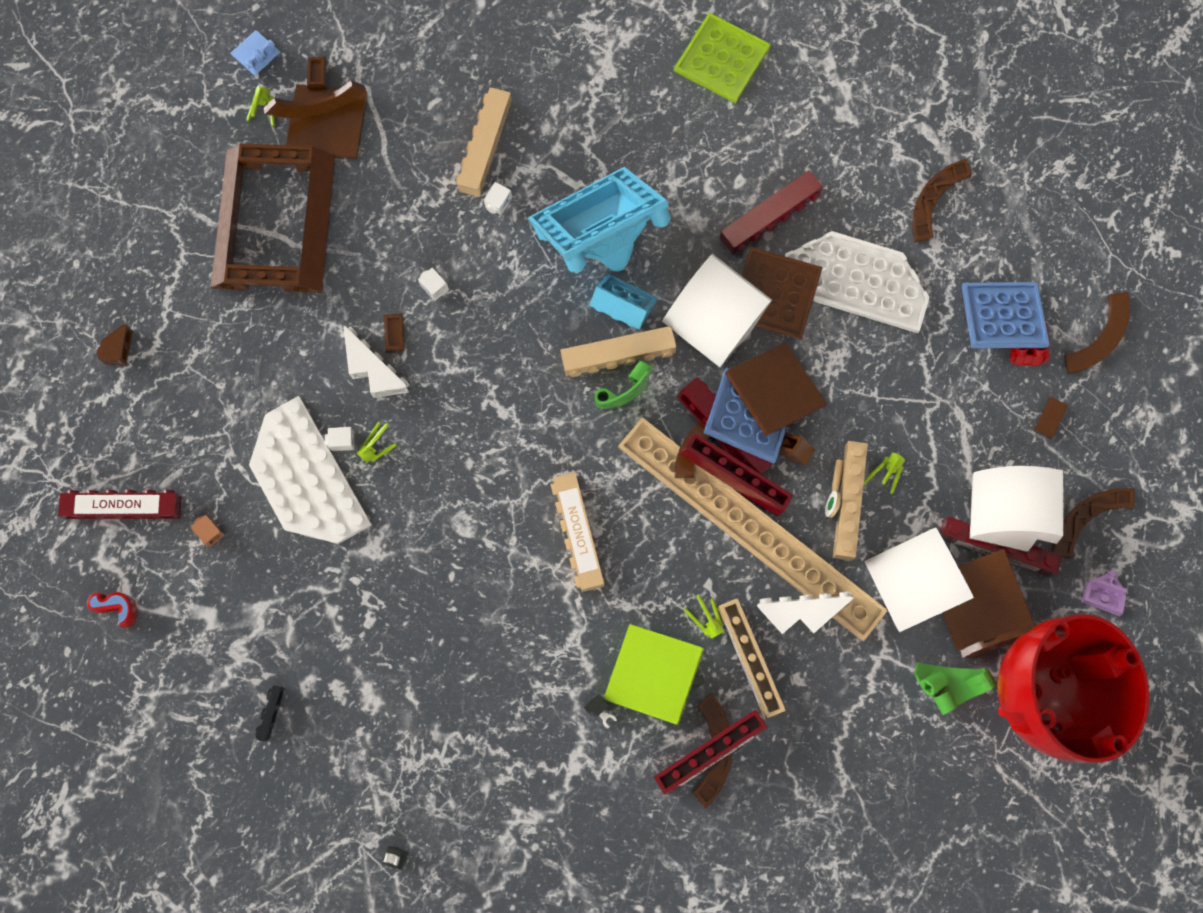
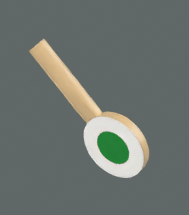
M836 460L832 493L825 507V515L829 518L834 517L841 505V494L838 490L841 482L843 460Z

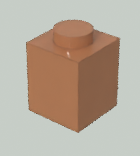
M207 515L198 517L191 526L195 534L208 547L213 546L225 536L213 519Z

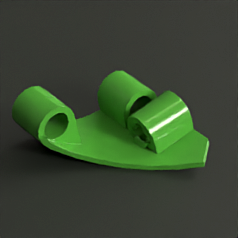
M639 361L628 376L632 381L633 387L620 396L605 388L598 389L595 393L596 406L600 409H609L624 405L635 399L648 386L649 376L652 374L654 366L652 364L649 366ZM601 395H605L608 397V400L601 402L598 398Z
M917 662L914 675L923 691L933 697L942 715L956 709L958 705L997 686L991 672L985 668H950Z

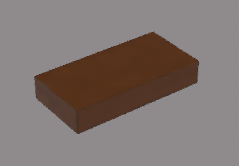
M326 57L308 58V90L326 89Z
M403 314L384 315L386 352L405 351Z
M1052 397L1048 398L1033 431L1052 439L1068 405Z

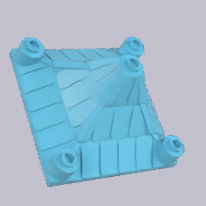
M623 167L528 217L534 227L538 238L549 241L563 256L568 270L578 273L586 266L584 257L599 260L611 271H622L627 266L631 257L633 243L647 225L646 222L651 219L653 226L662 228L668 225L671 217L667 209L669 207L667 200L631 171Z

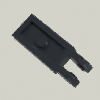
M273 685L272 689L268 690L266 697L268 703L261 713L262 723L256 728L255 737L259 741H266L271 737L270 735L272 734L285 691L284 687Z

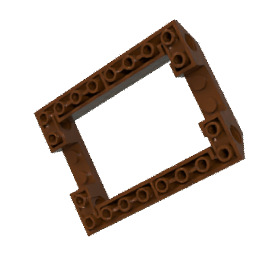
M239 143L227 150L211 280L212 289L248 290L249 285L282 286L285 292L322 293L335 164L334 154L314 146ZM262 164L294 165L297 172L310 171L300 267L233 264L243 168L262 170Z

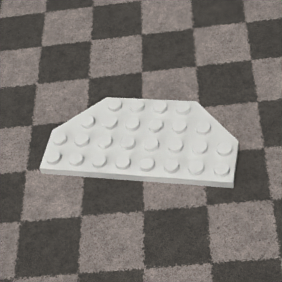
M831 231L825 234V236L802 245V247L785 254V257L823 267L814 295V302L919 333L930 297L922 288L919 278L909 266L903 252Z
M297 396L265 414L249 466L284 530L340 544L371 526V522L330 449L326 446L321 433L301 398Z

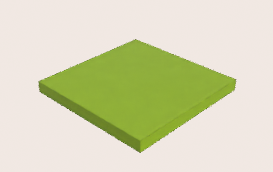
M708 13L675 65L674 72L736 104L771 48V44Z
M629 624L603 699L679 725L704 648Z

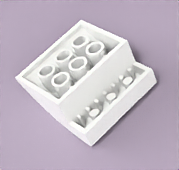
M711 254L680 293L662 322L667 326H671L674 332L717 366L721 367L728 361L734 350L746 340L772 299L714 254Z
M1006 466L973 473L971 539L1029 551L1037 539L1057 544L1063 537V470L1037 466Z
M936 527L864 561L899 632L974 598Z

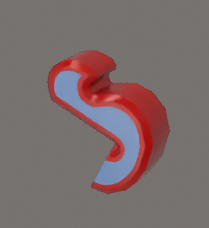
M98 592L92 594L87 600V607L92 612L104 613L119 610L118 617L121 628L126 629L132 626L136 620L137 607L135 600L127 594L114 592L107 596Z

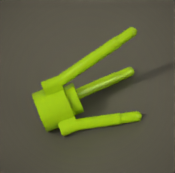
M263 86L256 87L247 121H250L251 116L255 117L258 105L264 106L273 100V96H270L268 88ZM270 115L271 125L275 127V118Z
M378 422L359 448L360 450L357 454L366 463L370 460L374 463L379 457L397 446L394 443L376 455L374 454L376 450L372 446L389 426L388 423L374 436L381 425Z
M891 453L890 457H885L883 462L864 479V485L886 465V469L889 471L884 477L882 484H886L891 474L896 473L890 493L893 494L900 474L904 469L902 465L905 459L897 453Z
M698 594L697 599L709 620L705 624L707 628L687 608H684V612L703 631L705 636L709 635L712 639L724 632V624L721 621L714 599L711 598L710 601L716 619L712 618L704 601Z

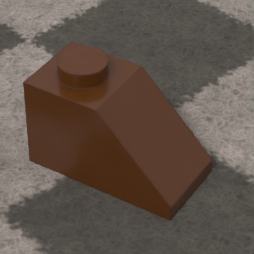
M123 324L102 339L97 349L98 359L104 364L127 366L133 330Z
M785 432L779 454L792 462L805 466L815 449L803 437Z

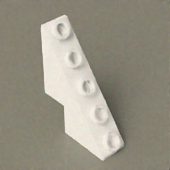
M344 326L348 370L351 378L369 377L370 393L373 398L409 393L407 387L410 384L403 377L399 379L395 375L396 370L390 364L386 366L382 362L384 359L377 352L373 353L370 351L369 348L371 346L364 339L360 341L356 337L358 335L352 327L347 328Z
M840 592L839 596L831 597V593L819 594V598H811V595H801L799 599L792 600L791 596L780 597V601L763 598L760 599L757 607L782 634L799 619L815 633L847 605L854 596L851 592Z

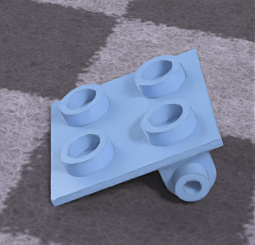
M255 30L230 54L256 76L281 52L271 40L268 41Z

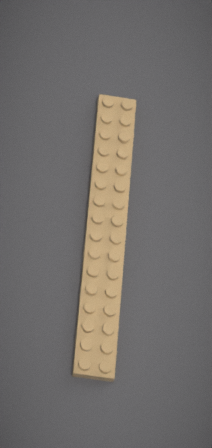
M643 417L619 444V449L803 595L819 598V594L831 593V597L839 596L840 592H851L854 598L832 618L862 642L865 641L888 611L736 490L696 464L694 478H675V464L680 446Z

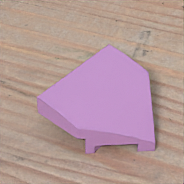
M1112 570L1086 584L1082 603L1121 616L1126 601L1125 593L1128 590L1122 587L1116 577L1117 573L1115 570Z

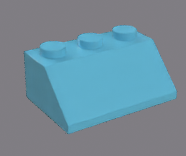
M608 274L596 286L589 306L598 312L610 315L614 320H620L628 324L629 327L640 330L648 319L658 297Z

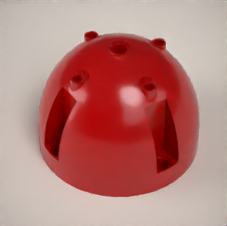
M1077 614L1053 618L1039 623L1030 632L1016 639L1006 652L1000 666L997 681L1000 703L998 713L1001 717H1006L1013 731L1026 744L1044 755L1067 762L1104 763L1125 754L1136 743L1143 731L1149 710V684L1143 661L1128 636L1116 625L1102 617L1090 614Z

